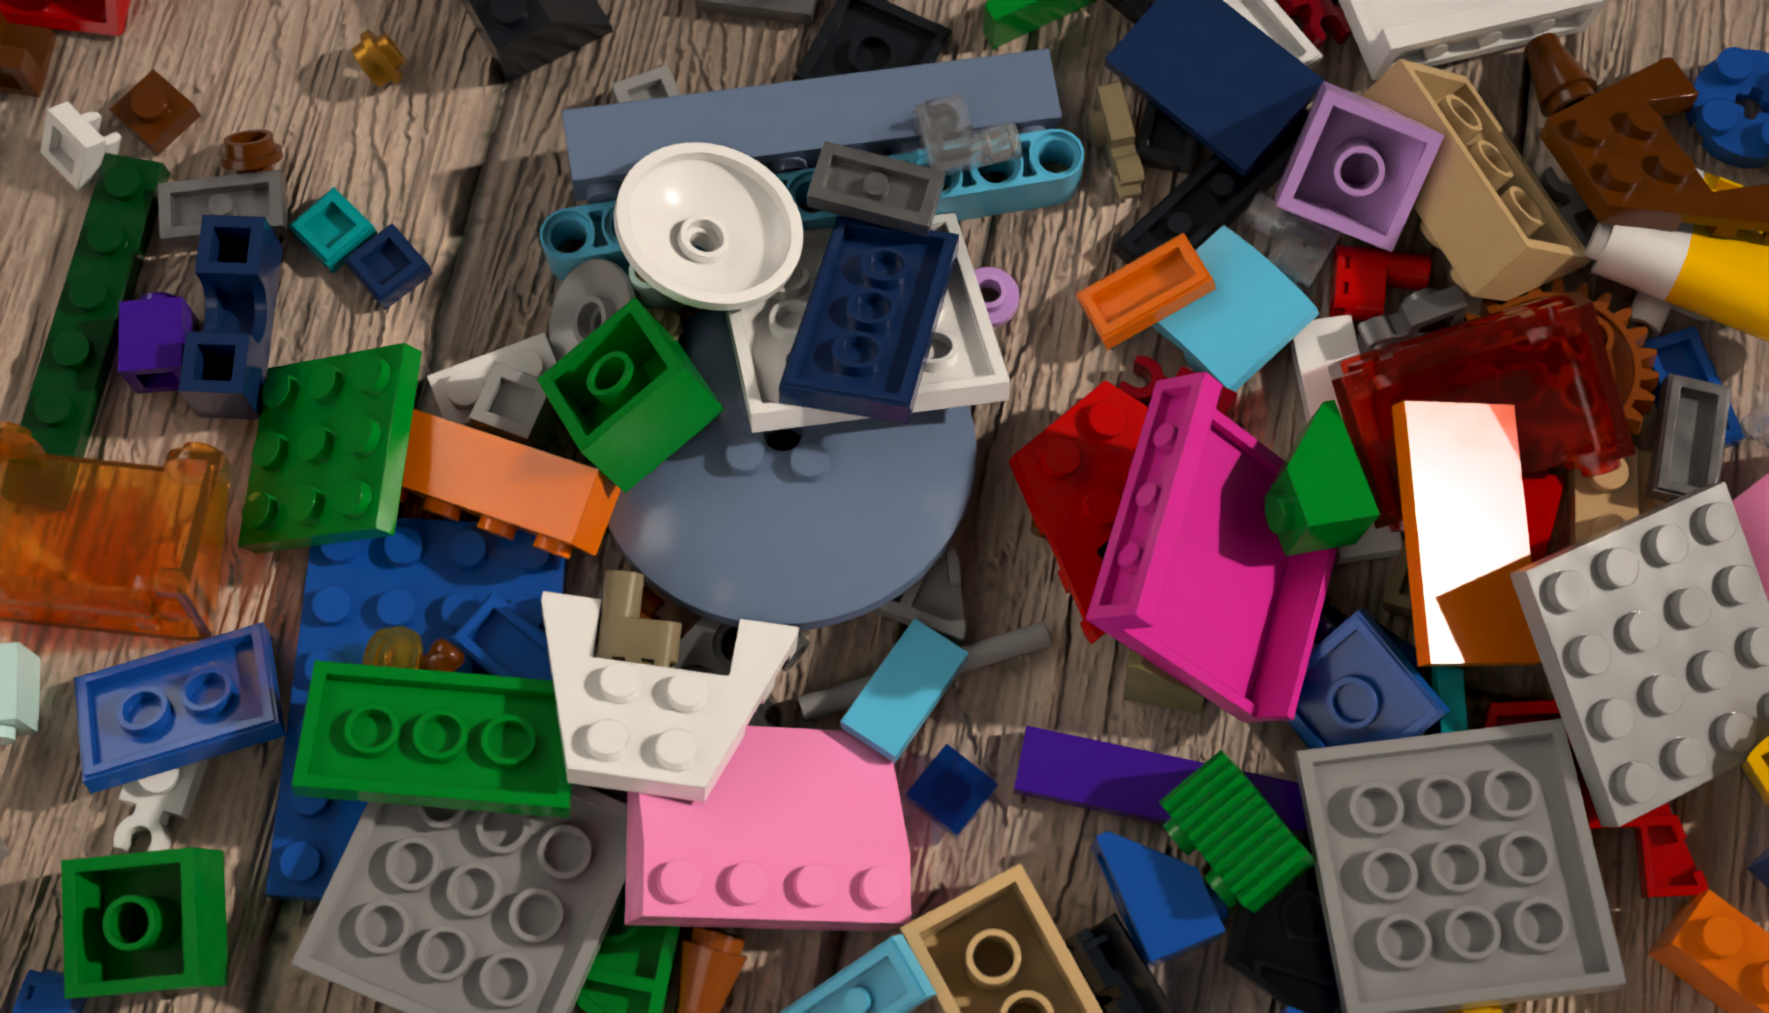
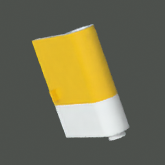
M1696 168L1714 192L1743 187L1741 184ZM1680 223L1676 232L1597 224L1585 251V257L1594 260L1591 273L1769 342V241H1763V231L1739 229L1735 237L1732 238L1713 236L1705 225Z

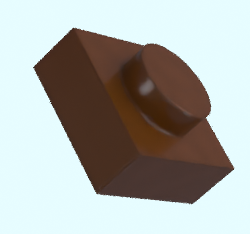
M154 69L109 109L115 119L156 156L201 116L195 105Z

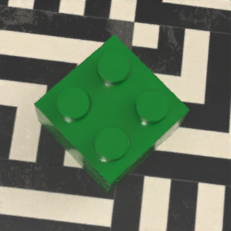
M636 297L631 299L536 379L581 453L624 493L653 472L657 466L694 435L701 432L725 410L678 341Z
M187 847L61 860L65 999L105 998L229 986L224 851Z

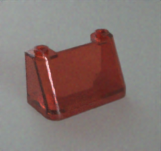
M1577 291L1545 297L1344 358L1327 367L1345 427L1380 513L1379 517L1374 521L1376 529L1389 525L1390 532L1404 531L1392 406L1402 401L1514 405L1522 476L1563 464L1569 469H1580L1583 477H1593L1617 470L1622 466L1621 458L1636 454L1594 303Z

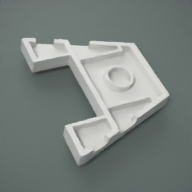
M543 591L541 598L542 618L546 632L548 657L553 678L568 783L705 802L744 738L747 724L758 706L765 703L775 686V678L786 660L790 661L797 649L799 627L740 619L731 670L728 676L593 657L599 632L602 599Z

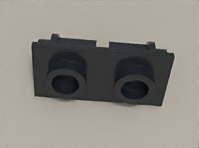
M1116 913L1110 915L1091 929L1085 928L1065 941L1068 950L1103 1013H1176Z

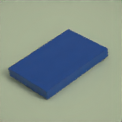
M264 622L74 677L82 780L91 794L286 736L271 635Z

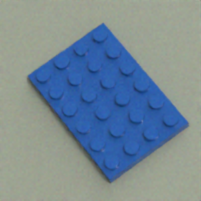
M397 518L394 536L310 547L266 896L271 899L321 901L368 803L294 795L291 784L314 661L418 669V659L421 652L427 653L431 644L436 639L444 638L450 642L451 636L492 591L496 592L545 632L542 618L543 591L565 594L568 568L567 559L533 547L536 536L517 530L512 541L477 528L479 521L456 522L453 520ZM465 655L464 663L454 671L488 675Z

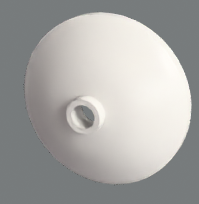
M689 142L658 149L635 164L623 180L617 195L614 208V227L620 248L627 261L639 276L657 291L675 301L692 307L725 311L747 308L765 301L786 284L801 256L803 224L792 195L779 178L767 167L752 157L732 148L711 143ZM693 246H700L704 248L707 252L698 250Z

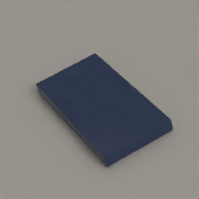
M837 216L779 384V403L909 424L958 254L959 234L930 230L928 237L854 218Z

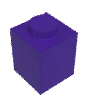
M151 292L142 295L140 300L119 301L118 372L137 394L179 390L186 332H199V320L182 296L177 297L165 292Z

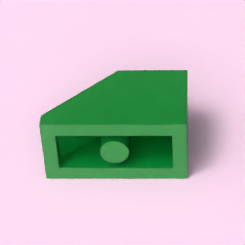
M1335 400L1323 401L1299 434L1264 498L1267 524L1270 530L1278 535L1285 556L1354 545L1380 515Z

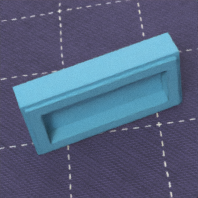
M914 618L840 721L841 728L893 763H896L968 661L969 652Z

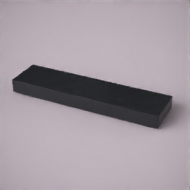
M1306 109L1303 110L1245 177L1240 175L1217 155L1212 154L1114 244L1113 252L1126 264H1129L1182 233L1185 234L1194 250L1198 249L1223 225L1228 227L1281 179L1309 112Z

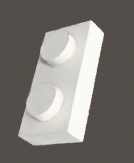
M545 332L428 375L427 377L442 418L474 428L469 415L494 362L536 377H540L552 367L556 360Z

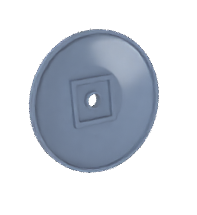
M704 309L683 320V332L681 334L683 342L681 347L725 410L626 493L622 490L620 491L607 527L617 547L631 567L637 573L644 574V580L664 597L706 619L733 627H739L740 619L796 626L799 627V631L836 625L860 617L890 602L919 581L938 562L954 540L964 521L972 498L976 478L977 446L970 407L961 406L914 412L911 415L909 424L866 418L752 433L725 311ZM782 430L795 432L801 437L799 444L787 451L774 450L766 442L772 434Z

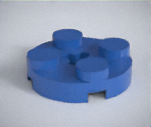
M1739 47L1726 48L1714 61L1703 68L1692 84L1699 95L1690 111L1685 112L1690 128L1694 123L1697 132L1704 139L1700 145L1715 159L1738 168L1756 169L1765 167L1769 164V53ZM1745 98L1751 99L1761 107L1763 112H1759L1754 119H1748L1743 116L1744 107L1736 104L1735 101L1744 100Z

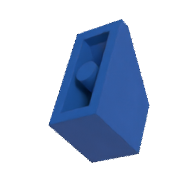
M1109 831L1095 837L1091 846L1092 852L1126 930L1149 968L1218 940L1226 931L1222 920L1229 917L1226 904L1208 882L1204 883L1197 867Z

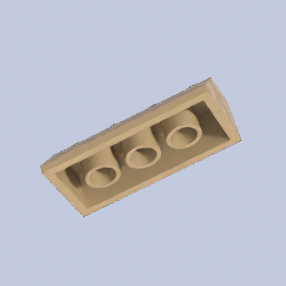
M1399 58L1362 95L1444 135L1413 207L1422 219L1419 227L1423 235L1430 243L1443 251L1453 266L1450 273L1454 282L1467 295L1508 301L1576 271L1592 260L1585 257L1586 248L1466 76Z

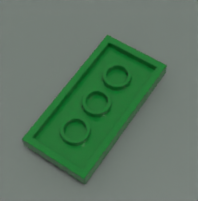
M314 661L291 784L295 796L570 818L574 784L567 781L553 680Z

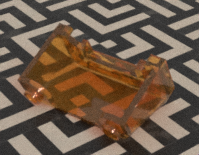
M1 421L0 621L186 642H196L211 638L218 611L231 479V465L224 451H219L217 448L206 443L187 442L182 447L171 449L166 454L164 466L46 454L42 446L32 438L30 430L16 423Z

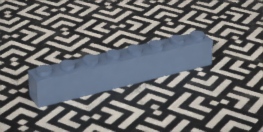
M1049 48L562 110L574 200H588L589 204L616 200L623 180L636 163L650 153L674 144L701 142L722 145L752 157L767 167L772 173L778 174L815 168L824 141L882 156L931 149L933 132L937 128L950 123L947 117L928 120L926 112L929 108L942 105L953 107L959 116L957 130L952 135L940 138L942 147L985 140L986 137L992 139L1057 129L1062 114Z

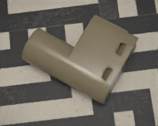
M621 570L605 571L596 657L675 668V664H678L682 624L673 621L640 618L644 574Z

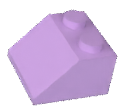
M1323 81L1275 191L1276 206L1393 252L1444 135L1378 102Z

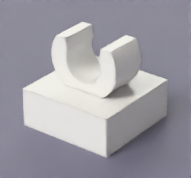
M67 101L47 109L40 153L77 191L96 184L105 153L118 155L122 136L115 132L102 137L99 134L102 116L98 112H87L81 115Z

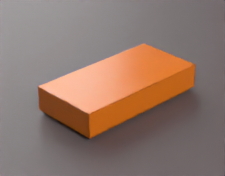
M1182 233L1077 292L1075 296L1106 350H1109L1214 291L1216 286L1189 240Z

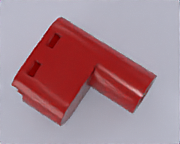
M1336 245L1332 262L1329 317L1351 315L1352 321L1364 322L1370 318L1383 315L1386 287L1417 291L1427 288L1431 271L1430 254L1402 251L1390 252L1383 249Z

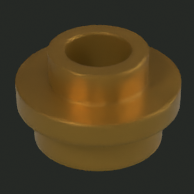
M369 29L361 33V42L352 47L351 50L357 62L377 87L382 88L390 81L397 85L404 80L399 67L404 65L406 60L394 41L386 33L379 37H376Z

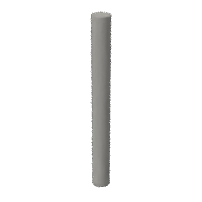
M1042 621L961 646L962 649L969 652V657L959 674L1051 646V639L1045 622ZM874 674L797 697L804 721H810L850 708Z

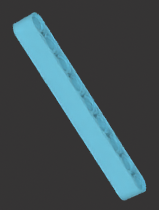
M1048 129L990 139L992 155L990 156L987 150H982L969 154V157L952 161H941L934 156L931 148L888 155L886 157L944 171L945 184L949 188L942 191L935 215L955 213L957 220L963 221L1054 206L1069 201L1076 195L1080 186L1084 148L1080 140L1073 133L1063 129ZM985 140L943 146L942 148L944 150H951L968 145L970 148L985 145ZM1047 162H1059L1064 164L1068 170L1061 173H1052L1045 170L1042 165ZM815 168L775 174L792 195L800 212L803 230L833 227L837 216L847 217L824 210L817 213H809L800 208L807 202V192ZM990 171H998L1005 174L1008 179L1000 183H992L985 180L982 175ZM616 200L563 208L553 212L544 220L540 228V241L550 270L559 280L564 281L576 266L590 259H603L616 263L629 276L630 263L620 248L614 227ZM581 240L585 242L583 247L573 253L558 251L560 246L567 241ZM693 246L698 250L707 252L704 248L700 246Z

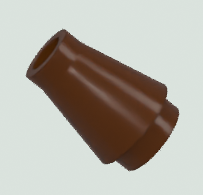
M1545 33L1539 35L1525 46L1524 55L1529 62L1540 112L1543 116L1550 117L1596 93L1597 82L1564 48L1556 34Z

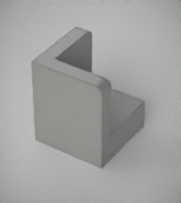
M494 362L469 415L474 429L541 451H545L560 417L536 380L539 377L498 362Z

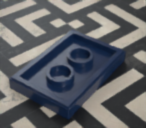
M1156 0L1105 58L1106 68L1185 131L1193 135L1200 143L1243 177L1251 171L1317 96L1322 82L1325 81L1223 0Z

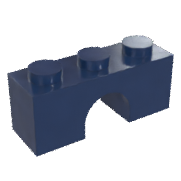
M202 215L195 274L203 286L205 319L202 332H186L178 390L198 417L259 420L262 391L268 370L283 251L281 243L265 217Z

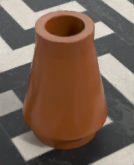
M693 927L690 940H683L679 1007L677 1013H720L748 958L742 955L745 938L708 927Z

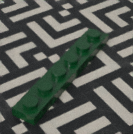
M109 153L104 155L1 483L0 494L7 500L65 511L69 509L118 348L119 301H130L133 298L159 213L158 183H165L169 180L170 172L162 162Z

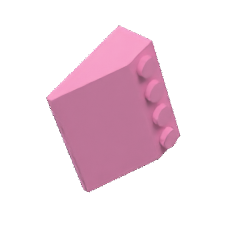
M747 725L744 738L705 802L627 791L625 925L887 932L911 922V855L894 763L846 731Z

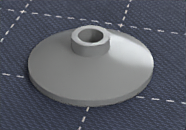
M603 259L584 261L576 266L560 285L552 305L549 321L550 347L556 362L635 297L629 277L616 263Z

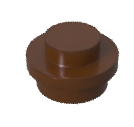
M261 129L241 131L225 137L223 140L225 151L220 154L222 167L228 170H236V174L273 170L272 165L283 158L282 147L274 143L273 133Z

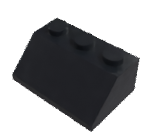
M460 0L507 83L613 32L612 26L597 0Z

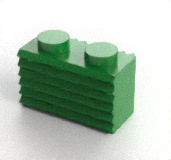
M1222 750L1217 752L1159 801L1171 817L1162 826L1186 855L1189 856L1197 849L1213 869L1204 877L1229 908L1240 902L1245 908L1253 913H1257L1315 864L1316 860L1235 762Z

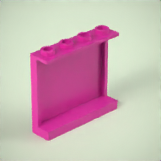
M1206 371L1158 380L1154 387L1086 620L1243 723L1294 720L1338 547L1285 556L1278 535L1273 533L1267 524L1264 500L1285 460L1216 409L1223 384Z

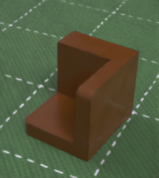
M0 12V92L40 98L57 39L50 28L8 23Z

